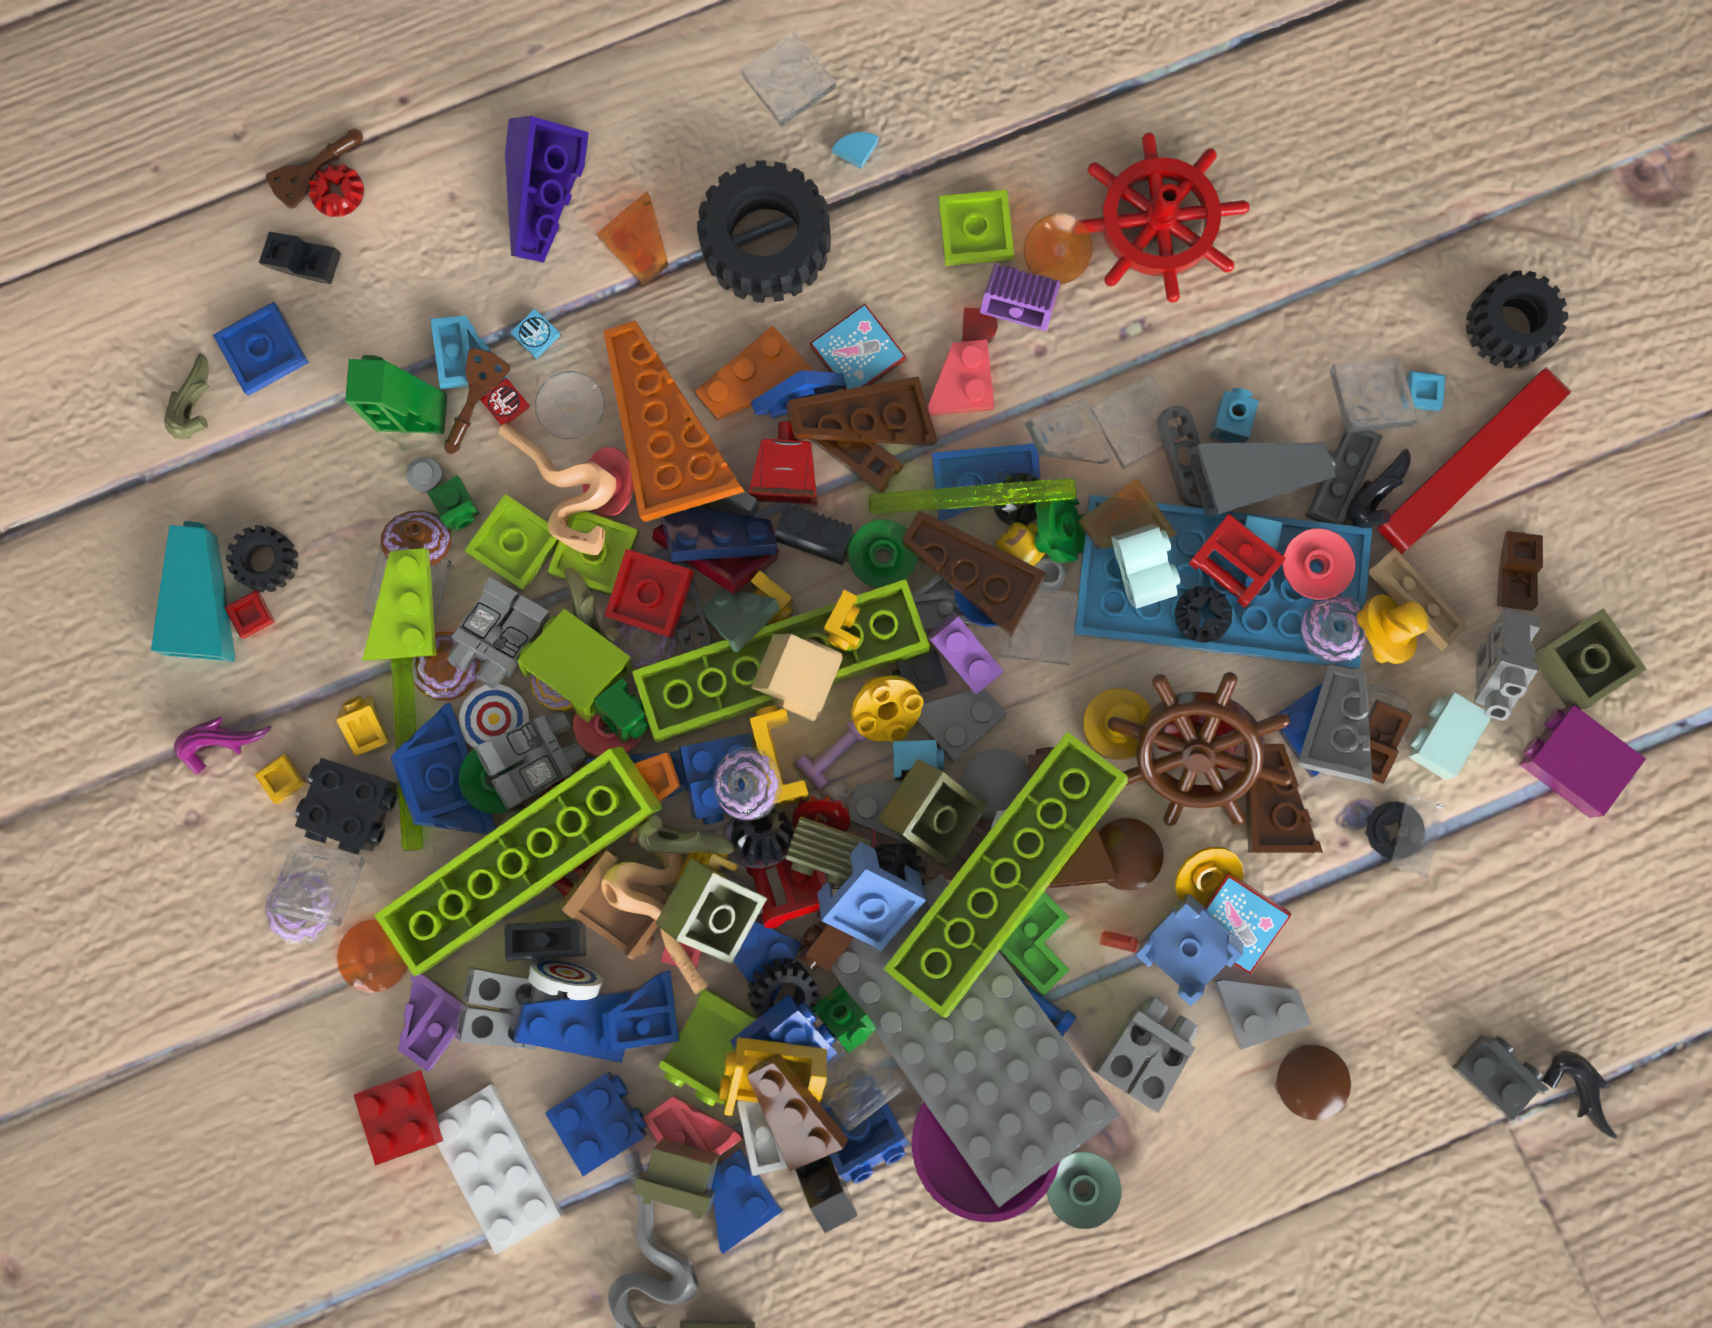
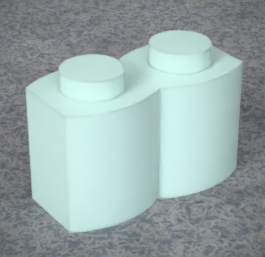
M1149 524L1111 537L1115 556L1121 570L1125 592L1129 603L1137 609L1177 595L1176 585L1180 584V578L1175 565H1169L1167 551L1171 550V545L1165 530L1160 531L1158 526Z

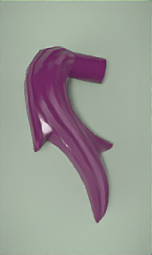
M222 716L185 730L177 737L173 747L176 756L197 775L207 767L195 753L199 748L219 745L241 754V746L260 740L267 735L272 726L252 731L230 730L220 726Z

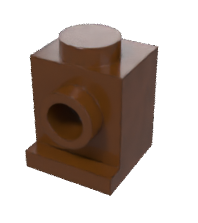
M819 911L817 916L821 919V914ZM821 920L818 925L812 924L802 936L801 941L803 945L800 947L802 952L798 958L814 971L818 966H821L828 972L854 937Z

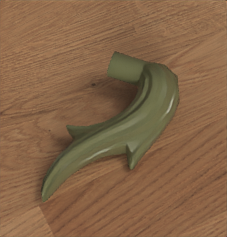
M202 353L198 354L190 374L177 393L173 391L170 395L164 422L166 430L174 439H190L194 433L208 427L207 420L202 415L191 419L192 410L199 397L209 388V385L206 384L209 365L207 358Z
M566 568L564 573L572 598L573 615L608 641L615 644L619 637V631L614 627H608L604 632L600 628L593 604L594 595H591L587 583L577 571L572 568Z
M656 815L644 820L637 828L640 846L651 852L681 854L690 852L732 853L736 850L735 844L718 833L672 828L663 824L662 819Z

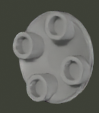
M990 749L979 753L970 760L963 772L961 786L987 805L981 817L994 820L997 811L1006 810L1030 780V771L1027 764L1018 755L1003 749Z

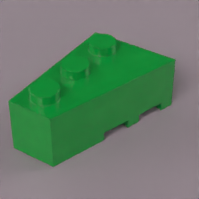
M363 355L361 359H349L345 402L375 431L444 434L447 394L385 361L382 357Z

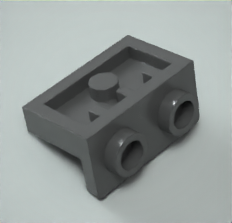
M1480 1035L1452 1068L1507 1119L1514 1121L1537 1093L1545 1095L1549 1088L1540 1081L1543 1075L1535 1067L1527 1062L1522 1064L1512 1055L1515 1050L1509 1043L1499 1036L1493 1038Z

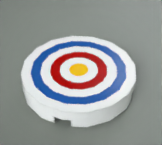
M497 684L494 689L484 685L472 691L463 702L459 713L461 733L465 741L473 748L531 721L530 709L525 698L513 688Z
M539 959L531 963L528 979L534 987L550 995H557L558 990L568 992L567 997L573 1000H588L597 997L603 983L602 976L595 970L567 960Z

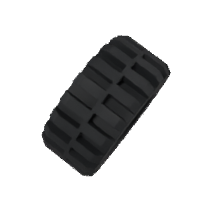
M766 160L755 161L756 166L748 168L743 163L735 166L736 173L730 175L726 171L718 177L720 185L718 187L711 185L705 193L707 202L703 201L700 204L698 210L700 220L697 221V233L703 258L711 275L717 276L718 284L725 290H729L732 287L735 296L745 299L747 294L753 296L754 302L764 303L765 297H773L774 302L783 301V294L791 292L794 297L803 292V283L811 286L817 279V270H823L827 263V253L830 252L831 246L830 218L824 196L819 195L818 186L813 180L805 182L804 173L797 168H793L791 172L787 171L786 164L777 161L774 163V166H766ZM771 209L789 216L797 225V235L788 247L776 254L767 256L749 254L741 250L733 241L732 233L736 225L742 218L754 211Z

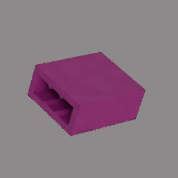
M1572 705L1563 709L1557 708L1545 720L1544 725L1547 728L1542 735L1534 737L1523 750L1526 756L1519 765L1587 817L1605 816L1646 758L1577 706Z

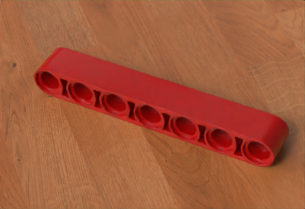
M1545 367L1390 515L1389 523L1379 525L1376 531L1402 555L1572 391L1553 372Z

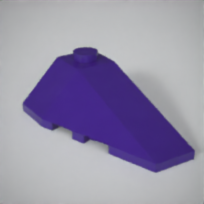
M534 116L509 118L505 147L511 256L540 263L545 261L559 228V217L564 206L569 205L572 198L570 192L576 177H581L584 170L589 132Z

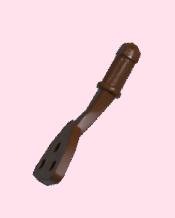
M357 129L349 130L346 135L332 144H327L323 151L303 166H284L268 172L266 179L275 197L288 208H296L307 196L310 189L309 181H313L316 170H320L322 166L334 159H339L340 155L355 145L358 146L363 140L362 132ZM276 179H281L280 182H275ZM295 179L298 180L297 183H295V184L292 183L293 180H295ZM289 195H293L291 199L287 198Z
M475 347L470 348L468 351L465 371L469 391L466 404L459 416L454 418V425L447 440L445 439L444 449L448 454H454L461 448L460 444L468 427L471 426L470 419L478 400L484 393L498 386L510 371V364L493 352ZM478 355L482 359L480 362H476L474 357ZM500 365L502 370L497 372L495 366ZM481 372L486 373L487 377L485 379L479 377Z

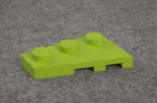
M429 549L390 551L362 661L437 656Z

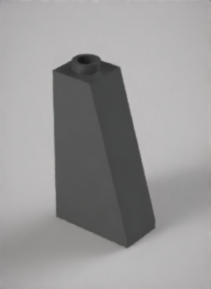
M1202 443L1186 450L1206 517L1221 514L1336 477L1334 472L1335 460L1332 453L1327 449L1326 443Z

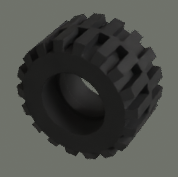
M1521 270L1513 271L1509 276L1505 273L1495 281L1493 280L1471 304L1472 309L1467 313L1466 320L1470 321L1466 326L1467 334H1473V338L1469 342L1472 347L1478 346L1481 349L1477 354L1482 358L1486 355L1491 357L1490 363L1496 366L1500 362H1504V368H1512L1516 364L1519 367H1523L1531 361H1536L1554 346L1566 329L1563 323L1568 320V312L1562 311L1567 303L1565 298L1559 299L1557 294L1561 290L1557 285L1552 288L1548 285L1550 279L1545 276L1538 279L1536 278V272L1528 271L1523 276ZM1510 306L1522 311L1529 320L1530 333H1520L1509 327L1503 318L1502 307Z

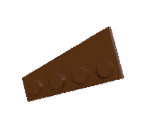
M919 376L792 399L786 403L795 438L934 446L938 442Z
M920 510L902 539V543L907 549L1011 637L1046 577L1045 571Z

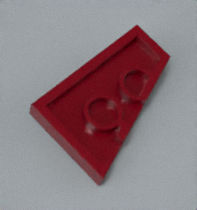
M660 524L653 529L652 540L668 550L663 525ZM777 549L776 555L687 560L684 562L734 595L748 584L759 571L763 572L778 560L779 549Z

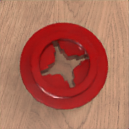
M329 163L327 168L316 170L315 178L313 181H309L310 193L308 195L313 205L319 212L330 217H342L350 214L360 205L364 196V184L361 177L355 170L349 168L344 163L342 165ZM329 182L337 186L340 185L344 195L343 198L334 192L330 194Z
M812 795L809 801L800 800L798 807L793 809L792 823L795 829L800 817L844 832L850 826L849 809L843 807L841 800L830 801L828 795L824 799H817ZM816 814H822L823 817H827V821L825 822L824 819H821Z

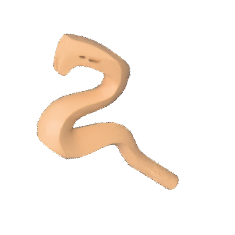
M508 423L502 424L499 428V434L529 455L536 462L543 478L550 484L558 487H571L581 484L590 485L587 492L566 499L553 510L548 521V531L553 537L576 551L598 555L603 547L605 530L596 526L591 532L582 533L570 529L567 525V520L574 513L597 509L606 504L616 490V478L593 461L583 462L565 469H557L543 448Z
M639 825L634 828L628 839L630 845L639 842L637 834ZM652 852L663 869H655L637 862H621L613 865L606 871L601 882V889L605 899L610 905L619 910L647 915L657 920L665 905L651 896L632 890L629 884L638 882L660 886L674 882L678 878L683 866L681 853ZM660 928L667 951L677 964V967L680 968L679 970L685 976L694 993H699L708 986L703 977H700L701 974L695 969V965L690 961L691 959L680 942Z

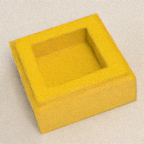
M282 754L254 774L274 804H279L307 784L287 754Z

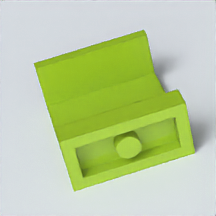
M565 608L558 616H552L545 623L541 635L534 642L531 641L523 647L517 660L520 670L525 677L528 678L533 674L571 702L574 705L576 714L587 723L596 714L594 699L621 678L626 680L634 670L631 657Z
M706 987L702 990L696 1001L698 1002L681 1030L679 1041L673 1044L668 1055L661 1061L658 1067L665 1071L663 1075L665 1079L679 1087H682L684 1083L697 1090L695 1096L698 1099L714 1106L716 1102L721 1105L725 1102L719 1100V1088L721 1078H728L727 1075H724L727 1052L734 1053L735 1050L730 1040L758 1019V1017Z

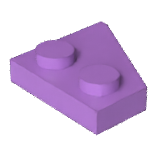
M425 973L415 977L412 974L410 981L413 982L409 1003H406L404 1014L405 1027L401 1032L398 1051L428 1072L432 1070L455 1038L461 1004H468Z

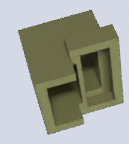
M662 1139L652 1150L647 1172L643 1171L636 1178L632 1194L643 1196L642 1203L650 1205L652 1201H657L693 1211V1217L701 1219L703 1214H707L712 1206L715 1191L710 1189L720 1154Z

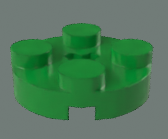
M1068 491L1050 493L1045 497H1040L1035 505L1038 529L1035 535L1036 548L1041 553L1046 552L1049 558L1056 563L1077 561L1079 559L1077 558L1078 553H1083L1086 517L1085 514H1078L1075 505L1080 503Z

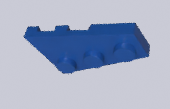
M1037 443L932 453L937 518L942 522L993 500V495L998 485L1005 478L1013 474L1029 473L1040 479Z

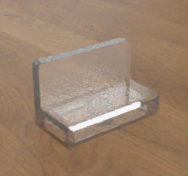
M1407 795L1391 864L1392 868L1421 874L1422 878L1428 879L1445 803Z

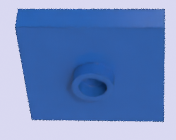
M275 302L213 334L243 392L248 396L309 363Z

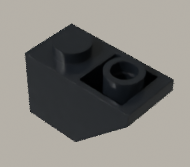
M830 1155L795 1169L809 1208L824 1233L858 1217L847 1186L840 1177Z

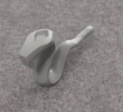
M639 1151L625 1155L633 1185H635L636 1178L644 1171L643 1165L640 1163ZM636 1195L639 1210L636 1231L638 1245L643 1254L655 1265L669 1272L672 1279L665 1282L643 1273L624 1274L618 1277L611 1285L608 1301L617 1328H657L656 1326L643 1327L640 1324L629 1303L628 1293L632 1289H636L660 1303L673 1306L691 1300L698 1291L699 1285L692 1261L688 1257L661 1245L654 1237L653 1201L650 1205L642 1203L644 1197Z

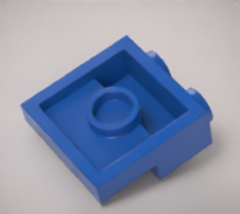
M743 733L678 747L691 817L695 819L702 818L703 824L725 820L723 813L727 812L722 806L730 811L735 810L737 813L742 814L741 811L735 809L736 807H728L725 802L721 801L716 792V778L718 770L725 762L728 754L734 757L741 751H754L751 734ZM752 756L748 758L740 757L736 764L729 765L727 769L722 771L721 780L727 785L731 793H727L725 787H721L720 790L723 796L728 797L729 800H736L741 806L750 803L753 795L759 794V778L753 772L747 771V769L730 775L729 780L728 775L731 774L733 766L749 762L750 765L757 767L756 761L753 760ZM766 796L762 798V801L757 802L759 806L766 802ZM750 808L748 810L753 812L755 811V808Z
M789 994L730 1040L734 1049L737 1037L825 1048L827 1049V1061L837 1054L832 1045L837 1041L835 1036L824 1023L820 1026L815 1023L817 1017L804 1001L798 1005Z
M610 1071L545 1112L583 1177L648 1135L644 1129L647 1127V1124L643 1120V1113L638 1107L632 1109L625 1097L629 1094L626 1085L618 1075L613 1077Z
M872 1074L820 1103L848 1138L842 1150L830 1154L840 1177L845 1182L853 1180L854 1183H860L873 1175L872 1167L882 1161H885L887 1165L893 1164L906 1155L904 1149L911 1144Z

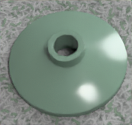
M1086 1151L1074 1152L1060 1161L1057 1175L1047 1191V1198L1053 1212L1064 1223L1080 1229L1095 1228L1106 1223L1118 1209L1122 1193L1121 1182L1114 1167L1102 1156ZM1081 1181L1089 1184L1088 1192L1083 1195L1076 1192V1185Z

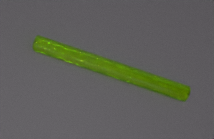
M1066 478L874 493L869 495L868 507L871 514L1072 500L1076 498L1077 485L1075 479Z
M412 658L391 659L396 750L417 731ZM398 780L401 848L404 851L421 850L423 848L422 826L414 825Z

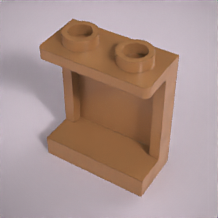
M604 848L595 856L559 905L561 911L571 918H576L622 950L628 958L634 960L638 954L643 956L649 950L655 939L652 937V934L658 926L655 924L656 920L650 916L619 910L610 905L605 899L601 889L603 876L613 865L626 861L608 848ZM638 882L629 884L632 890L651 896L661 901L664 905L671 895L660 886Z

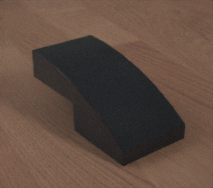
M269 231L259 264L296 277L331 284L341 252L335 247L304 242L298 236Z

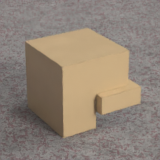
M773 634L751 688L781 700L778 707L807 720L815 721L818 712H821L843 659L841 657L842 653L814 640H804L793 634Z

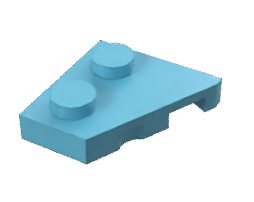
M465 315L430 319L440 389L467 387L468 381L465 368L468 351L473 347L490 352L491 350L483 339L479 338L475 328ZM478 355L474 357L476 362H480L482 359ZM500 365L495 366L497 372L502 370ZM481 372L479 374V377L481 379H485L487 375L486 373Z

